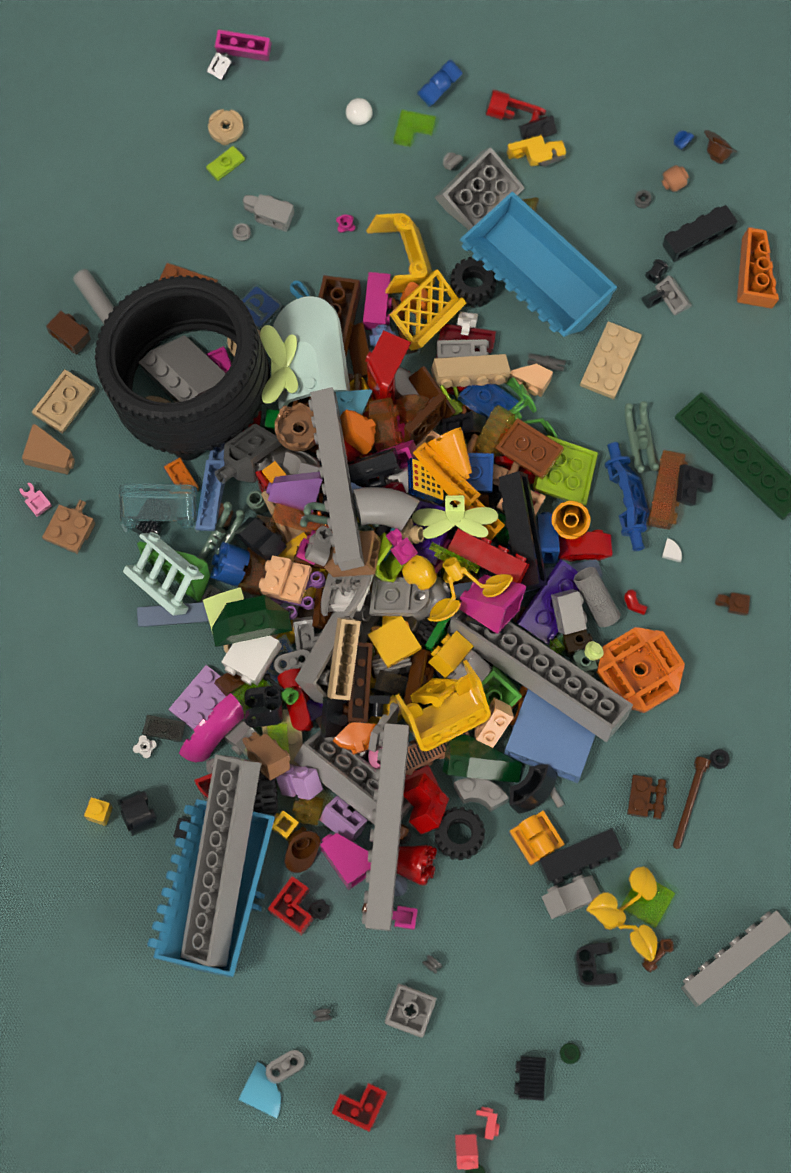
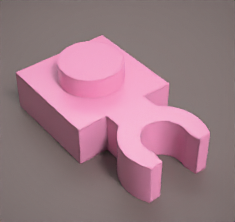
M29 482L27 483L30 488L28 492H24L22 488L19 490L23 497L28 498L25 500L26 505L38 517L52 507V505L40 490L35 493L34 486Z

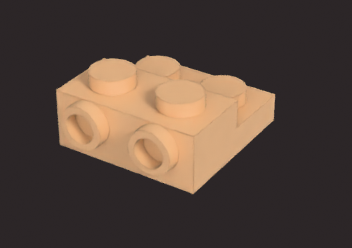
M272 555L271 560H267L265 564V571L267 572L265 578L262 577L260 579V591L269 598L301 604L312 571L311 566L294 563L291 559Z

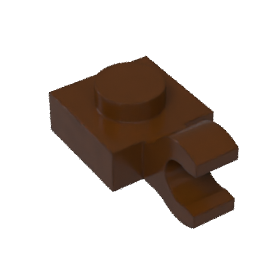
M732 592L730 597L718 594L715 605L728 607V613L747 616L750 596Z

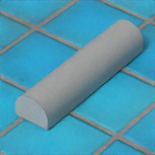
M83 269L75 274L73 281L104 324V320L108 319V314L113 311L114 306L89 270Z

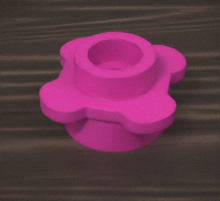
M344 214L336 218L339 226L337 228L338 232H352L355 230V225H353L354 217L352 215Z

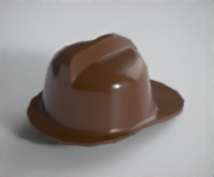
M710 130L704 131L705 135L709 138L707 153L716 163L721 164L729 158L732 152H737L718 134Z
M301 827L290 835L284 861L289 871L301 873L313 864L321 842L320 837L315 832Z

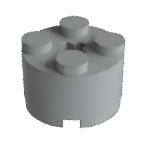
M471 650L446 678L459 679L467 675L463 663L464 660L468 661L481 682L490 673L492 667L476 652Z

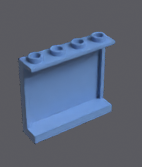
M528 689L504 754L530 766L549 764L557 773V776L578 783L595 734Z

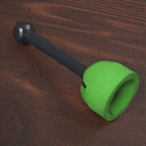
M267 673L263 676L264 681H269L274 686L280 688L282 692L281 697L284 702L291 705L297 701L299 693L291 687L284 689L271 679Z

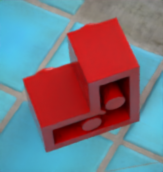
M425 773L408 779L404 786V797L414 807L409 822L421 834L439 827L449 798Z
M292 876L268 907V911L300 936H302L313 921V917L299 907L300 903L309 893V888Z
M368 1083L360 1102L340 1094L331 1114L370 1132L387 1092Z

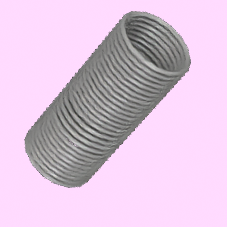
M588 567L578 572L574 577V581L598 626L608 627L616 623L621 614L596 568Z

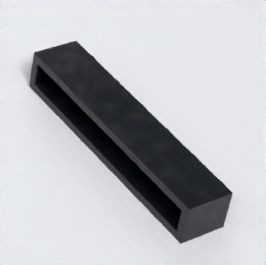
M518 471L499 477L500 483L498 487L502 494V509L506 516L505 526L509 533L508 544L512 550L513 557L518 554L526 558L525 563L529 564L520 584L526 586L525 591L547 586L528 474Z

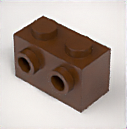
M60 311L46 325V328L52 337L77 355L91 340L89 329L83 324L79 325L76 323L75 318L69 313L65 314Z

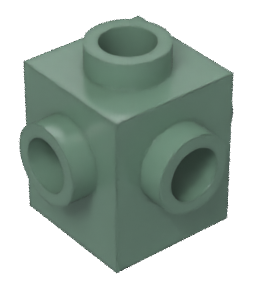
M584 650L575 652L571 663L593 677L597 672L599 660L593 661L588 659Z

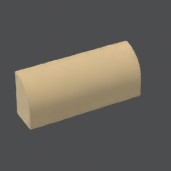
M337 618L327 697L331 699L350 700L361 623V621L353 618Z

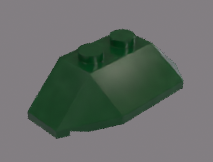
M266 595L226 603L212 627L215 647L292 631L289 612Z

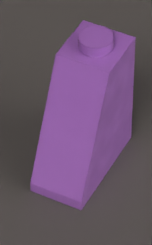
M320 472L276 476L273 483L269 482L267 487L268 501L303 511L306 504L316 502L323 478H321Z

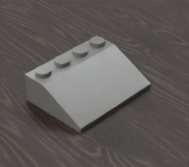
M489 147L482 150L434 198L446 212L470 230L512 191L518 195L525 188L495 151Z
M185 335L153 349L139 361L145 374L175 402L190 400L202 395L213 388L226 374Z

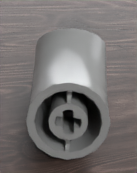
M364 487L353 489L354 503L361 526L368 524L385 525L394 529L397 528L401 532L420 500L409 494L389 488Z

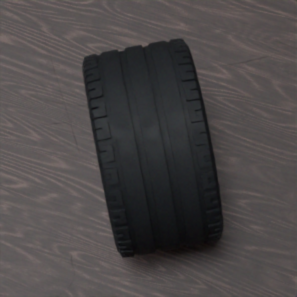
M179 275L178 277L170 276L167 279L165 277L159 281L154 280L153 283H146V286L138 287V290H133L132 294L126 295L123 301L120 300L118 302L119 305L115 306L113 311L108 314V319L104 320V326L100 328L101 333L98 334L99 340H96L97 347L95 348V365L100 383L124 426L143 444L145 443L149 447L152 446L155 450L159 449L161 452L168 451L169 454L176 453L177 455H181V453L189 455V453L197 454V452L204 453L205 450L211 451L215 447L219 448L222 444H226L239 435L244 429L246 430L248 425L254 422L253 419L257 418L258 412L262 410V404H265L262 401V392L270 379V370L267 354L255 322L243 301L232 290H228L226 286H222L218 282L215 283L214 280H207L204 277L201 279L198 276L191 277L186 275V277ZM190 330H207L222 334L237 344L234 360L225 376L213 388L198 397L182 402L163 403L145 399L133 392V380L139 366V361L144 358L150 349L169 336Z

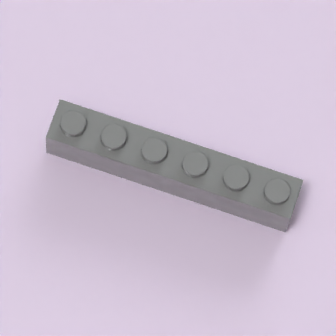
M777 910L772 914L768 911L760 918L762 922L758 926L752 924L745 930L747 934L743 938L737 936L729 943L732 947L727 951L721 949L714 955L716 959L711 964L706 961L698 968L700 972L696 976L690 974L683 980L685 985L681 989L695 1007L701 1005L791 932V927Z

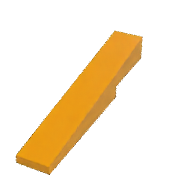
M424 442L413 452L448 496H464L465 511L485 507L478 500L481 494L429 445ZM453 500L456 505L460 504L459 501ZM497 519V521L491 524L483 525L488 530V535L485 538L491 541L504 528L505 524Z

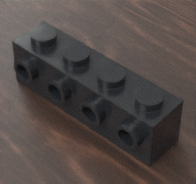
M727 205L716 207L709 214L699 216L694 222L684 224L679 230L667 233L662 246L673 262H676L734 231L738 221Z
M611 828L539 859L538 865L547 885L553 883L555 886L564 882V878L569 875L572 878L583 873V869L589 867L592 870L601 866L600 862L606 859L608 862L619 858L618 854L622 852V848Z

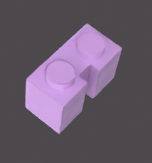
M289 764L290 770L276 777L281 794L284 796L294 797L298 795L301 799L311 800L323 790L316 769Z
M336 796L325 806L320 821L333 832L353 842L362 833L368 820L356 810L352 813L348 810L349 804L339 796Z

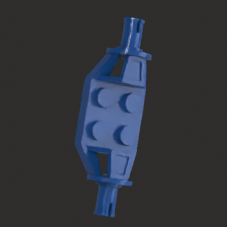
M612 442L607 445L611 459L604 465L608 469L610 481L616 484L619 483L624 494L623 503L627 510L619 515L622 526L621 535L630 536L633 551H641L645 549L641 533L647 530L646 522L650 514L642 480L628 465L631 462L630 458L621 455L619 443Z

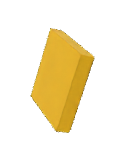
M402 616L367 634L387 668L421 650L419 642Z

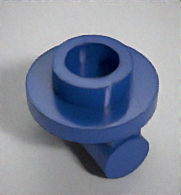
M684 130L679 131L675 135L674 145L682 150L694 136Z

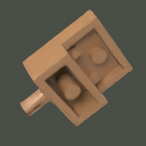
M79 500L75 509H69L59 504L42 536L43 540L78 554L85 539H88L95 526L94 519L82 513L87 503Z

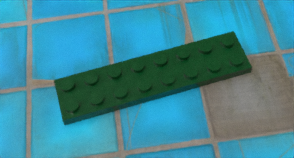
M702 392L675 415V419L782 521L791 513V475Z

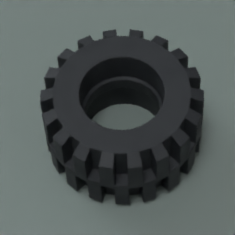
M468 257V260L462 259L461 264L457 263L455 265V268L452 270L450 285L457 297L465 300V307L471 305V308H475V305L481 307L483 303L487 304L489 299L493 298L497 280L494 278L496 273L492 270L487 271L483 267L485 264L483 261H476L472 257ZM475 277L480 279L483 284L478 287H470L464 281L467 278Z
M260 771L253 812L276 814L278 810L276 778L269 780Z
M454 807L450 811H445L439 827L435 828L434 833L435 843H437L439 851L441 850L444 856H449L452 860L457 858L458 861L463 860V858L469 859L472 855H476L482 847L485 835L484 823L479 819L480 816L477 813L474 814L471 809L465 810V807L460 809ZM457 823L464 824L471 830V838L467 843L456 844L449 839L448 829Z

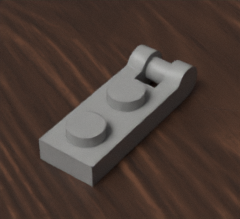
M437 341V358L489 355L487 352L489 341ZM474 348H479L480 352H475Z

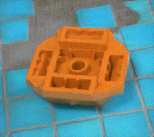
M635 627L602 647L604 654L599 660L597 673L606 687L633 704V710L646 713L678 693L685 663L664 631ZM635 668H642L644 670V674H637L635 672Z

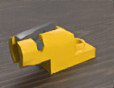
M541 135L508 144L507 155L509 159H518L526 155L530 166L541 165L546 167L563 160L566 150L562 140L544 143Z

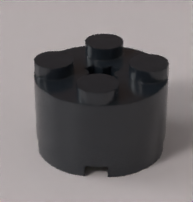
M138 790L116 800L118 806L120 805L122 808L120 813L128 831H131V836L151 829L156 824L157 818L153 809L148 808L149 800L145 791L140 792Z

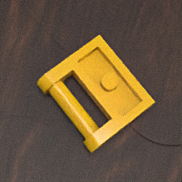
M432 678L411 695L412 702L421 703L422 705L432 703L433 706L439 707L447 697L456 692L455 684L458 679Z

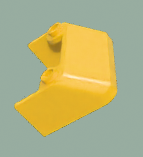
M404 213L378 214L374 217L366 230L367 233L400 232L410 262V274L395 275L385 290L386 294L403 293L405 287L410 282L420 285L433 271L418 227Z
M467 660L463 661L467 675L458 679L455 684L456 692L447 697L439 707L430 705L422 709L418 703L405 705L399 694L395 696L402 716L407 725H409L410 731L422 751L432 750L486 722L491 715L481 680Z

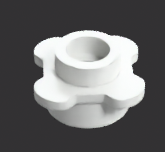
M142 735L139 737L137 745L133 747V751L140 753L144 758H149L157 745L155 741H150L146 736Z

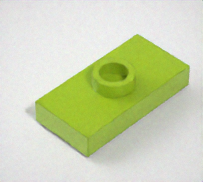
M232 146L208 164L206 170L219 181L244 162L245 157Z

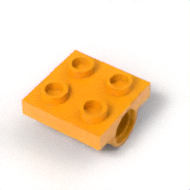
M544 811L530 816L509 831L530 866L565 845Z

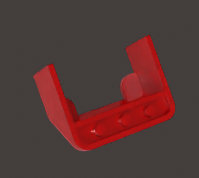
M383 330L372 352L369 351L365 360L368 363V379L366 384L369 389H372V395L377 402L376 406L380 414L388 417L397 401L395 399V374L398 368H401L399 366L411 342Z

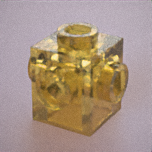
M313 797L311 800L301 798L298 801L295 800L292 812H296L295 820L303 824L318 826L324 799Z

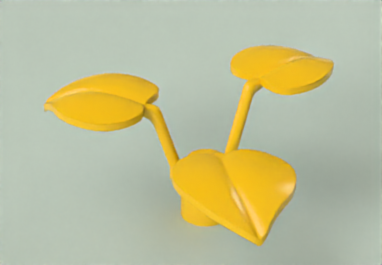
M450 557L443 563V568L445 569L443 580L449 583L452 597L451 599L445 598L437 602L431 609L428 620L443 621L452 617L459 610L461 603L456 600L453 582L462 579L463 576H468L482 588V593L485 597H495L501 594L510 585L513 577L506 574L495 575L487 579L486 584H482L469 573L472 569L471 561Z
M644 866L637 867L630 873L629 881L632 889L638 893L636 897L618 909L617 899L612 894L604 892L591 901L586 911L593 914L608 930L619 927L620 930L633 929L634 931L630 933L633 947L645 959L653 961L657 950V937L654 931L647 925H640L639 927L624 925L626 915L623 910L641 896L649 901L656 895V880L650 870Z

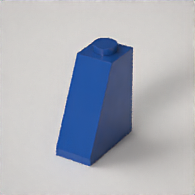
M543 512L537 515L536 520L543 563L557 564L560 552L559 535L552 525V513Z

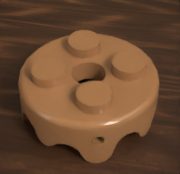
M298 403L293 407L285 405L280 409L275 420V434L280 444L292 451H305L316 445L314 433L317 432L316 428L312 425L311 417L314 416V413L310 410V407L303 403ZM298 425L304 428L302 432H295L293 429Z

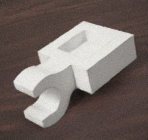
M460 311L457 325L462 326V335H469L470 327H476L478 314Z

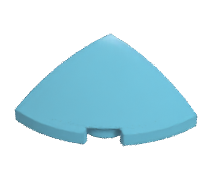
M257 1062L239 1100L277 1118L281 1106V1093L278 1091L276 1083H271L266 1078V1067Z

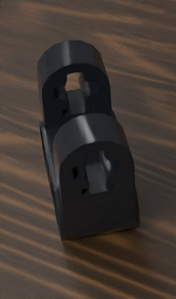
M256 687L245 691L244 702L248 707H252L245 712L246 725L249 727L278 725L283 721V703L279 687Z
M612 942L586 945L576 951L574 961L577 980L581 986L601 987L618 984L616 973L597 975L595 956L613 953ZM582 951L589 954V960L586 962L579 958V953ZM583 972L591 973V982H585L582 979Z

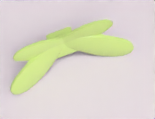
M265 325L261 328L260 338L265 351L271 358V378L263 389L262 401L264 403H272L279 398L284 388L290 393H295L298 390L297 377L289 368L296 353L297 338L291 334L283 343L278 332L272 326Z
M463 495L445 496L446 512L438 509L424 508L417 510L412 515L414 523L428 526L423 531V536L427 539L441 536L455 525L472 536L483 538L488 535V530L483 525L491 524L498 519L496 510L488 507L473 508L465 511ZM457 500L460 504L457 507H453L450 502Z

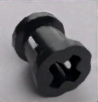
M655 259L652 268L646 272L645 277L652 283L658 284L662 274L668 270L667 264L662 260Z

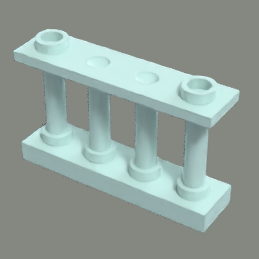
M141 533L139 537L147 544L138 563L126 565L123 573L173 616L186 614L188 607L182 601L191 580L203 579L204 575L198 571L199 569L196 566L191 565L160 539L157 533ZM152 549L159 553V556L149 574L145 571L144 566ZM166 559L172 566L162 585L158 582L157 576ZM179 570L185 576L174 596L169 588Z

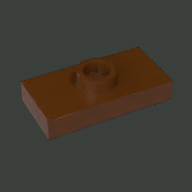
M228 672L216 679L214 683L225 696H228L230 693L233 694L247 685V683L241 680V676L238 674L233 676Z

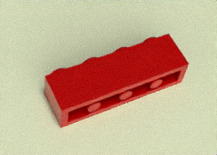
M457 529L447 550L497 575H511L513 577L512 582L521 583L529 567V564L525 563L526 558L518 554L513 557L508 554V549L500 545L498 548L492 546V541L485 537L478 539Z

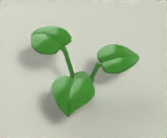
M514 377L510 378L505 384L511 387L521 400L512 409L499 416L505 428H510L517 418L522 419L519 411L527 405L533 413L537 411L535 403L525 386L519 384ZM543 418L523 421L526 424L540 422L549 436L558 438L552 426Z

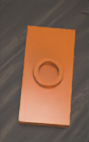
M181 458L164 466L183 499L199 490L198 485Z

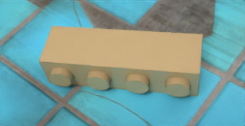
M506 354L434 359L431 368L433 379L439 388L441 385L444 388L471 385L483 386L486 384L500 385L507 383L511 373Z

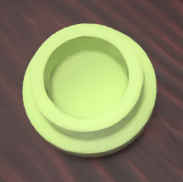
M591 641L585 646L584 653L588 659L594 661L600 659L604 651L600 644Z

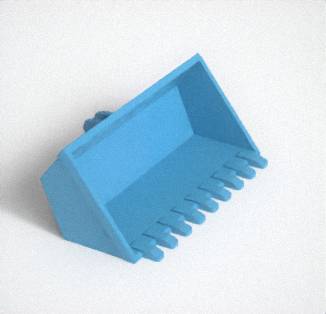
M513 191L460 239L463 243L461 247L464 250H471L474 253L472 257L476 261L482 260L485 263L483 267L487 271L492 270L496 273L494 275L496 280L504 281L506 283L505 288L508 291H515L517 293L516 298L519 301H526L528 303L527 308L531 312L536 311L540 314L538 319L542 322L547 321L551 324L549 329L553 332H559L563 337L583 331L607 306L613 292L617 289V286Z
M196 799L194 806L186 805L184 813L191 815L190 823L185 821L180 823V829L187 832L186 838H177L175 841L177 847L183 848L181 856L176 854L171 856L170 861L178 865L177 871H168L166 874V879L173 881L172 889L164 887L161 892L162 896L169 898L167 906L159 904L157 907V912L164 915L163 923L154 921L152 925L153 930L160 932L158 940L149 938L147 945L155 949L153 956L155 959L171 962L197 971L234 977L251 909L255 911L262 910V907L254 904L253 900L254 897L257 899L265 898V894L256 891L275 817L257 812L252 813L227 965L206 966L181 958L207 801Z

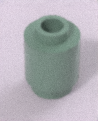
M253 491L247 497V504L257 514H263L268 510L261 491Z

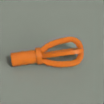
M522 686L519 692L522 697L515 703V705H518L517 713L509 725H514L528 690L526 687Z

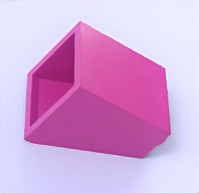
M484 574L478 581L486 584L487 579L492 576ZM473 582L468 591L465 590L460 596L461 605L459 609L498 634L519 612L526 586L511 582L501 594L495 597H485L482 593L483 589Z
M338 833L334 835L329 834L322 839L323 843L320 844L322 853L348 890L366 879L367 870H371V862H368L369 851Z

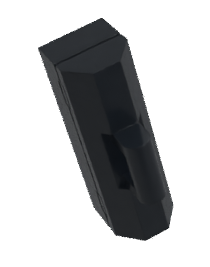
M395 447L348 462L351 483H355L357 486L365 483L366 487H384L387 485L386 476L402 471ZM379 476L380 480L370 483L369 479Z

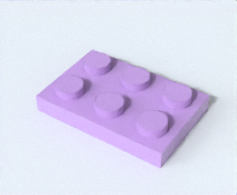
M205 665L168 710L194 730L202 719L208 720V716L213 711L212 709L226 697L214 684L215 680L221 676Z

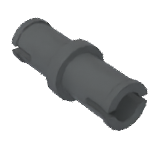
M529 353L528 358L530 359L527 361V365L538 364L546 369L564 372L565 367L559 365H565L566 360L550 358V355L541 356Z

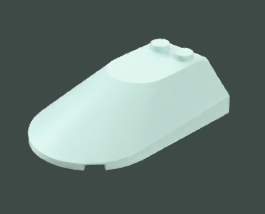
M313 296L302 297L289 303L277 316L273 328L278 332L283 343L291 334L297 338L296 353L289 368L297 377L298 390L295 393H290L284 388L278 398L279 410L290 402L310 397V392L330 387H333L335 392L351 391L341 325L336 310L325 300Z

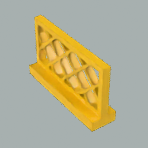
M437 269L389 315L407 340L411 342L409 348L412 351L422 348L466 302L463 298L457 297ZM435 276L439 281V288L433 287V278ZM422 289H428V299L421 298ZM433 290L439 291V301L432 300ZM443 292H447L451 297L448 302L443 301ZM411 300H417L416 310L410 309ZM421 301L428 302L427 312L421 311ZM432 303L438 304L437 313H432ZM399 311H405V321H401L397 316ZM410 312L416 313V323L409 322ZM421 314L427 315L426 324H421ZM409 325L416 326V334L414 336L409 332Z

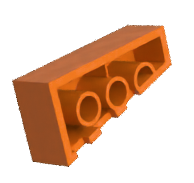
M749 227L742 237L737 303L772 309L778 302L779 297L775 288L776 280L773 277V264L770 261V248L766 230Z

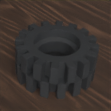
M425 617L422 620V624L420 623L414 635L421 649L426 650L425 645L438 623L437 621L428 620L429 617Z

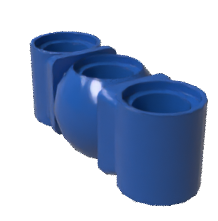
M450 59L417 94L430 107L463 72Z

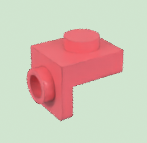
M481 1107V1111L476 1110L475 1115L487 1117L484 1139L493 1140L494 1136H498L500 1124L496 1123L497 1114L493 1113L494 1109Z

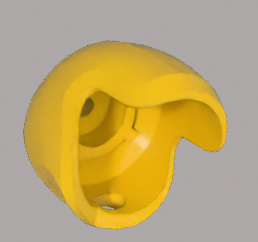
M415 555L405 563L402 569L405 581L408 584H416L420 590L430 589L436 582L437 574L435 568L423 556Z

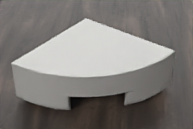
M667 538L662 558L680 563L682 553L679 546L673 540Z

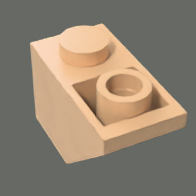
M533 364L511 370L509 380L514 377L519 384L525 386L531 395L542 397L552 379L553 372L538 364Z

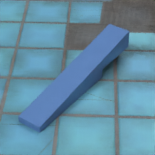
M225 443L219 448H213L210 451L209 460H206L195 527L199 531H215L225 483L223 484L222 481H218L215 471L225 465Z

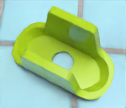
M383 533L379 537L382 541L375 575L382 581L392 583L396 581L398 573L405 564L401 565L393 553L388 556L386 561L383 560L392 547V543L386 537L387 534Z

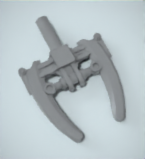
M328 573L321 598L322 615H328L332 590L339 588L341 592H351V590L356 589L357 591L352 601L343 612V615L347 618L362 600L374 575L332 577ZM337 580H342L341 583H336Z

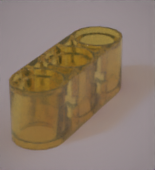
M497 405L492 410L473 448V453L494 454L495 458L498 453L495 448L512 426L515 414Z

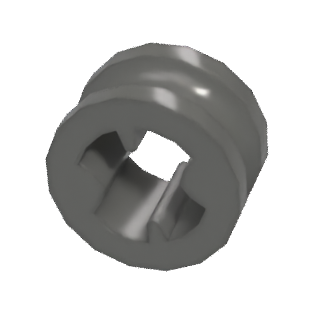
M640 190L636 193L634 202L638 208L643 209L650 205V192ZM641 197H645V202L641 201Z
M430 955L427 956L426 961L422 962L434 974H437V969L442 967Z
M331 1009L313 1011V1014L316 1016L314 1022L332 1020V1017L329 1016Z

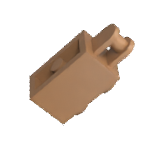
M256 732L252 733V736L242 739L247 748L248 759L260 762V771L269 780L290 770V756L286 750H282L275 739H271L267 734L259 736Z

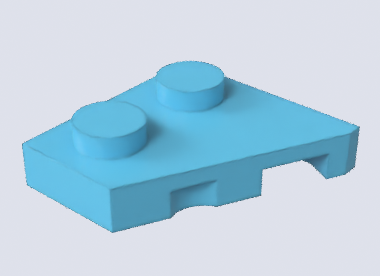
M372 389L336 392L340 416L346 409L356 411L361 415L365 413L367 403L372 397Z

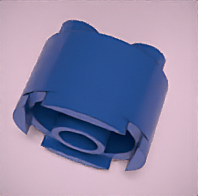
M222 542L219 554L213 556L211 565H214V568L211 571L210 578L229 585L238 586L246 573L243 570L244 566L249 564L250 552Z

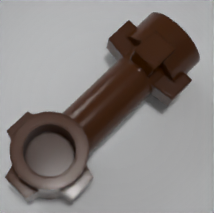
M662 939L659 942V948L656 951L654 960L648 961L644 958V962L641 965L649 973L655 971L658 967L656 963L662 956L674 950L673 941L671 939Z

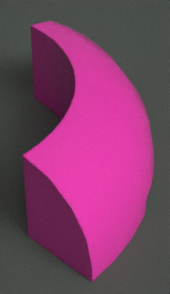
M232 693L219 702L212 709L213 711L208 716V720L202 719L193 730L194 733L191 738L186 739L179 752L186 760L203 762L209 759L211 753L225 735L244 719L243 708Z

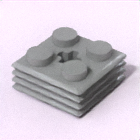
M379 654L373 656L371 663L373 677L377 682L382 679L398 676V673L400 675L409 673L412 664L410 662L411 659L407 657L387 668Z
M398 984L385 1019V1024L422 1038L436 1003V997ZM412 1005L416 1014L408 1016L405 1008H409Z

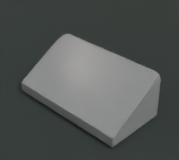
M669 275L655 286L657 290L665 291L663 299L674 315L692 306L672 276Z

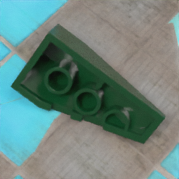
M461 734L447 741L442 772L453 776L519 783L522 763L477 741L469 735Z

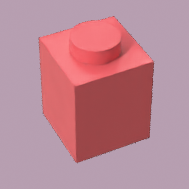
M476 1134L455 1135L457 1169L470 1170L478 1168Z

